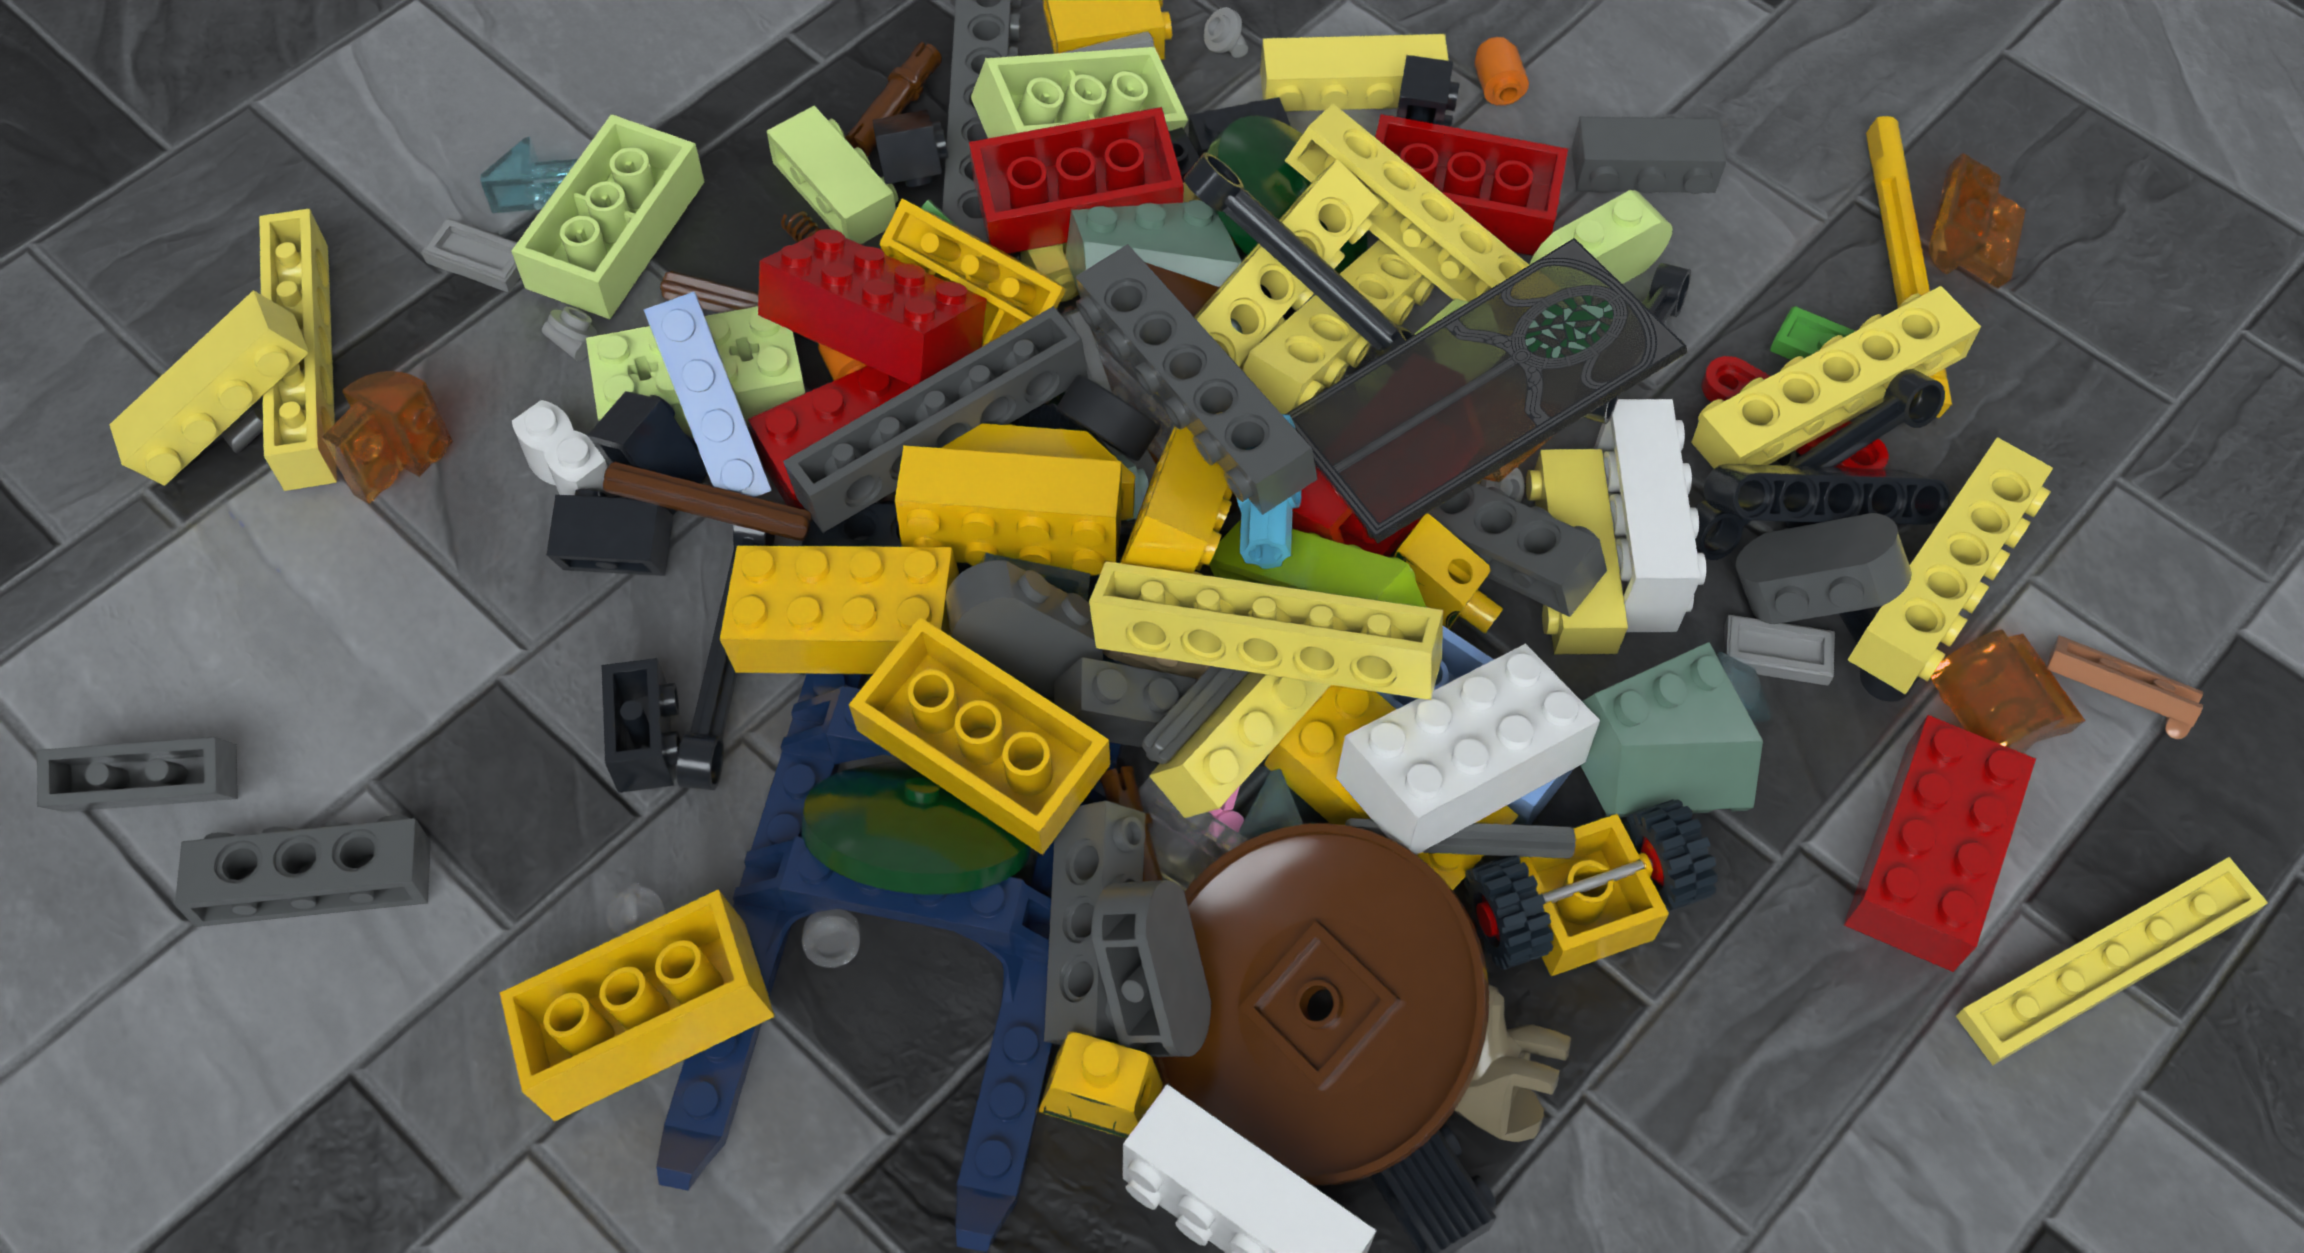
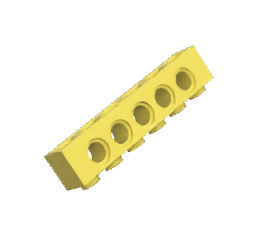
M1334 103L1308 126L1285 159L1290 166L1311 183L1338 159L1381 201L1368 216L1373 222L1368 230L1453 300L1456 298L1470 302L1529 266L1527 262ZM1536 271L1516 283L1511 290V296L1515 299L1547 297L1560 290ZM1501 293L1482 304V306L1492 308L1499 333L1507 336L1512 335L1517 322L1530 308L1506 305L1501 298ZM1542 314L1538 315L1535 320L1538 321Z
M1337 159L1312 181L1279 220L1335 269L1345 257L1340 248L1347 240L1353 245L1367 232L1373 224L1368 216L1381 201ZM1319 220L1326 225L1328 231L1322 227ZM1258 243L1196 313L1194 318L1239 368L1243 370L1249 352L1286 321L1282 317L1290 307L1297 311L1314 293ZM1261 285L1269 290L1272 299L1263 293ZM1231 318L1240 324L1243 334L1233 327Z
M310 209L259 216L261 295L294 314L309 351L297 365L263 395L264 458L284 491L337 483L328 245Z
M1380 239L1340 273L1345 280L1398 326H1401L1407 319L1415 303L1422 306L1435 287V284ZM1315 295L1249 352L1242 371L1281 414H1287L1323 392L1326 387L1329 388L1341 381L1349 365L1356 368L1362 362L1371 344Z
M1942 286L1922 296L1914 294L1907 298L1898 309L1885 316L1881 314L1872 316L1863 323L1859 330L1846 337L1842 335L1833 337L1816 353L1806 358L1798 356L1792 359L1780 372L1765 380L1763 378L1754 379L1739 394L1726 401L1718 399L1711 402L1698 416L1699 422L1691 443L1714 469L1723 464L1769 465L1881 404L1888 385L1899 373L1908 369H1914L1930 377L1965 358L1981 326Z
M1997 437L1910 564L1912 576L1909 585L1897 598L1880 608L1857 643L1848 661L1903 694L1907 693L1917 676L1928 682L1946 655L1936 649L1938 644L1941 642L1948 647L1952 645L1968 621L1960 616L1959 612L1961 609H1964L1972 614L1989 588L1988 585L1980 581L1981 578L1985 576L1992 581L2010 556V553L2001 549L2002 546L2005 544L2014 549L2031 523L2022 517L2023 514L2026 513L2034 518L2051 491L2042 485L2053 470V467Z
M1105 561L1089 600L1095 644L1098 649L1427 700L1432 699L1442 660L1443 610L1108 561Z

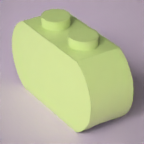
M1629 190L1554 231L1538 248L1529 265L1575 238L1615 278L1624 284L1645 272L1659 258L1670 241L1672 225L1638 191ZM1547 266L1537 271L1559 290L1581 285H1597L1609 288L1595 277L1569 267ZM1581 296L1574 297L1578 306L1585 304ZM1563 301L1556 303L1562 308L1568 307Z

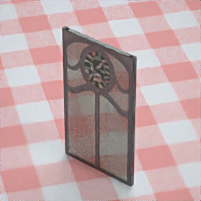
M1573 238L1285 415L1291 416L1295 430L1312 447L1315 467L1368 531L1369 537L1373 538L1378 544L1687 354V347L1681 339L1589 253L1583 244Z

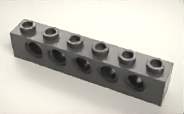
M1128 244L1075 276L1081 299L1076 301V304L1083 319L1092 329L1099 326L1106 333L1104 335L1105 340L1119 361L1122 362L1128 359L1134 366L1135 376L1142 388L1149 395L1157 392L1163 399L1164 409L1172 423L1179 430L1185 427L1189 429L1195 436L1193 437L1195 446L1203 459L1209 465L1217 462L1226 472L1224 476L1228 486L1240 501L1244 502L1249 499L1263 515L1317 480L1312 447ZM1256 447L1254 449L1245 450L1247 448Z
M1054 306L784 460L783 462L797 499L805 510L811 513L812 519L822 533L896 490L903 445L941 448L982 423L1010 424L1068 390L1077 375L1088 378L1082 338Z

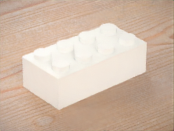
M1618 399L1610 421L1607 424L1602 423L1594 449H1602L1628 625L1626 632H1677L1685 613L1691 612L1693 608L1694 593L1697 586L1703 585L1706 578L1705 555L1697 553L1695 542L1699 530L1698 511L1695 507H1690L1688 499L1692 483L1691 467L1689 463H1683L1681 455L1685 438L1684 424L1682 420H1676L1673 399Z
M1524 644L1434 690L1431 700L1418 698L1347 734L1343 743L1336 779L1377 824L1387 838L1417 855L1465 827L1474 824L1585 763L1600 720Z
M1168 1084L1123 1143V1179L1128 1182L1126 1190L1144 1206L1155 1210L1160 1205L1178 1218L1175 1223L1178 1229L1188 1238L1202 1246H1205L1210 1241L1225 1253H1368L1376 1230Z

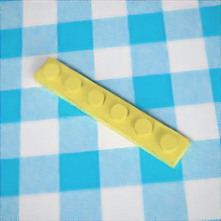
M2228 857L1966 1006L1956 1017L1993 1066L2257 913L2268 902L2232 859Z

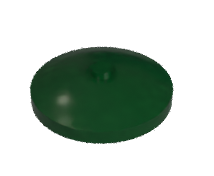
M1263 116L1239 118L1226 127L1213 140L1208 150V153L1214 155L1231 168L1242 181L1243 188L1278 219L1283 216L1311 184L1309 180L1285 161L1303 134L1293 127L1272 118ZM1217 211L1231 237L1243 252L1248 255L1258 242L1228 215ZM1319 220L1322 227L1328 231L1326 225ZM1367 232L1353 245L1347 240L1340 248L1345 257L1334 269L1339 274L1367 250Z
M905 762L871 764L836 773L818 783L809 792L804 802L802 837L812 855L829 869L844 877L884 890L925 895L975 891L1010 878L1023 868L1031 854L1030 846Z

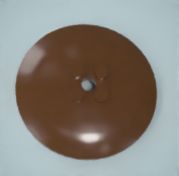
M1330 823L1302 824L1273 830L1241 843L1208 866L1189 885L1184 894L1211 998L1209 1029L1202 1047L1192 1056L1152 1057L1163 1083L1162 1090L1168 1084L1314 1187L1339 1185L1360 1180L1384 1171L1408 1157L1424 1145L1443 1126L1456 1109L1470 1085L1485 1042L1489 1018L1487 967L1478 935L1462 902L1448 883L1416 854L1389 838L1372 831L1347 825ZM1328 989L1334 1000L1333 1010L1326 1019L1313 1021L1308 1013L1309 999L1315 992Z

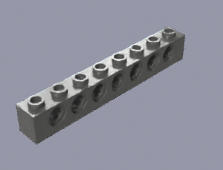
M956 0L946 145L948 158L945 161L942 211L961 229L987 243L988 240L973 179L969 142L988 139L972 102L971 95L986 58L1019 56V48L1011 47L1012 41H1020V13H1013V8H1021L1022 0Z

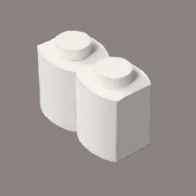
M540 400L512 420L514 431L529 467L541 480L556 485L559 495H575L576 490L590 489L602 492L607 497L614 498L617 496L603 489L604 474L608 468L606 460L587 435L574 431L570 419L558 406Z

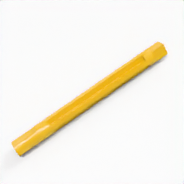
M1891 116L1877 117L1866 132L1896 300L1899 307L1910 296L1914 294L1922 296L1930 292L1898 121ZM1946 369L1930 376L1940 382L1945 390L1944 404L1936 418H1940L1952 405Z

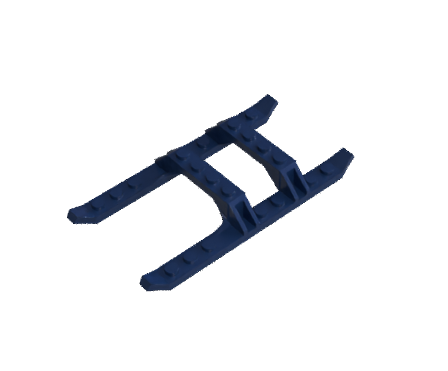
M1103 653V661L1131 666L1120 661L1108 658ZM807 673L798 702L794 704L791 712L792 721L786 737H783L781 743L782 753L751 851H747L744 860L746 867L740 886L736 887L733 895V908L745 922L769 998L791 925L800 918L820 911L842 909L954 931L979 943L1000 960L1004 969L1002 1003L959 1174L956 1201L957 1246L988 1252L1001 1226L1018 1203L1039 1112L1038 1109L1054 1043L1044 1042L1054 841L1043 855L1038 852L1030 886L1026 885L1023 879L1010 877L998 884L970 892L943 895L910 894L865 885L829 869L812 855L802 837L803 807L807 795L818 783L836 774L840 763L880 755L896 756L856 729L848 704L863 687L867 674ZM1109 742L1110 766L1106 771L1115 768L1117 770L1123 744ZM1100 779L1080 806L1107 801ZM762 1023L684 1060L663 1127L656 1165L659 1185L689 1191L705 1167L726 1144Z

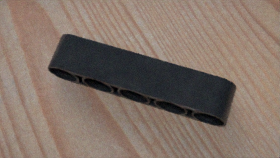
M1723 464L1710 472L1704 485V496L1711 507L1755 521L1827 522L1877 513L1889 517L1895 524L1929 525L1942 519L1950 504V492L1943 481L1904 470Z

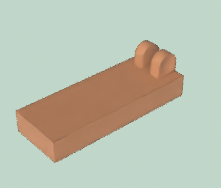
M2058 635L2050 652L2047 670L2166 716L2165 729L2171 738L2182 739L2186 737L2191 727H2194L2203 709V705L2199 704L2203 691Z

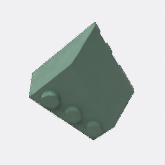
M1201 200L1167 204L1145 203L1121 207L1097 206L1090 209L1071 210L1066 260L1078 292L1079 288L1075 276L1127 244L1146 263L1218 287L1225 282L1242 262L1229 232L1222 223L1217 211ZM1231 318L1233 327L1243 334L1240 324Z
M1710 642L1597 692L1582 701L1598 717L1600 722L1586 762L1580 766L1607 817L1618 814L1619 817H1628V815L1672 799L1682 801L1683 807L1688 806L1693 811L1692 814L1709 813L1717 809H1731L1734 812L1748 811L1754 808L1763 740Z

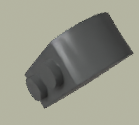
M1877 513L1768 532L1745 546L1736 560V570L1752 613L1759 620L1769 624H1779L1883 606L1897 598L1907 588L1912 576L1897 525L1889 517Z
M1006 560L987 561L966 569L949 586L946 594V610L951 637L1043 697H1054V680L1081 657L1103 661V651L1096 648L1089 603L1076 593L1068 594L1049 584L1035 571H1025Z
M1171 880L1124 882L1107 885L1100 893L1094 907L1091 938L1119 1045L1145 1052L1152 1057H1182L1196 1054L1202 1047L1208 1033L1211 1016V998L1184 891L1177 883Z

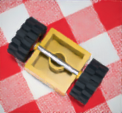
M1672 799L1628 815V822L1625 823V827L1618 814L1574 828L1576 846L1574 855L1571 858L1519 857L1514 855L1467 870L1464 886L1468 890V892H1465L1466 901L1472 908V910H1469L1471 920H1475L1478 927L1475 929L1479 939L1483 938V948L1488 955H1492L1493 963L1496 966L1500 965V969L1505 970L1542 957L1552 977L1653 941L1667 919L1669 911L1712 897L1711 895L1715 894L1716 891L1714 883L1718 882L1717 873L1711 869V867L1716 866L1715 857L1708 853L1707 847H1710L1711 844L1708 837H1702L1700 833L1703 827L1698 819L1692 820L1693 811L1688 806L1683 807L1682 801Z

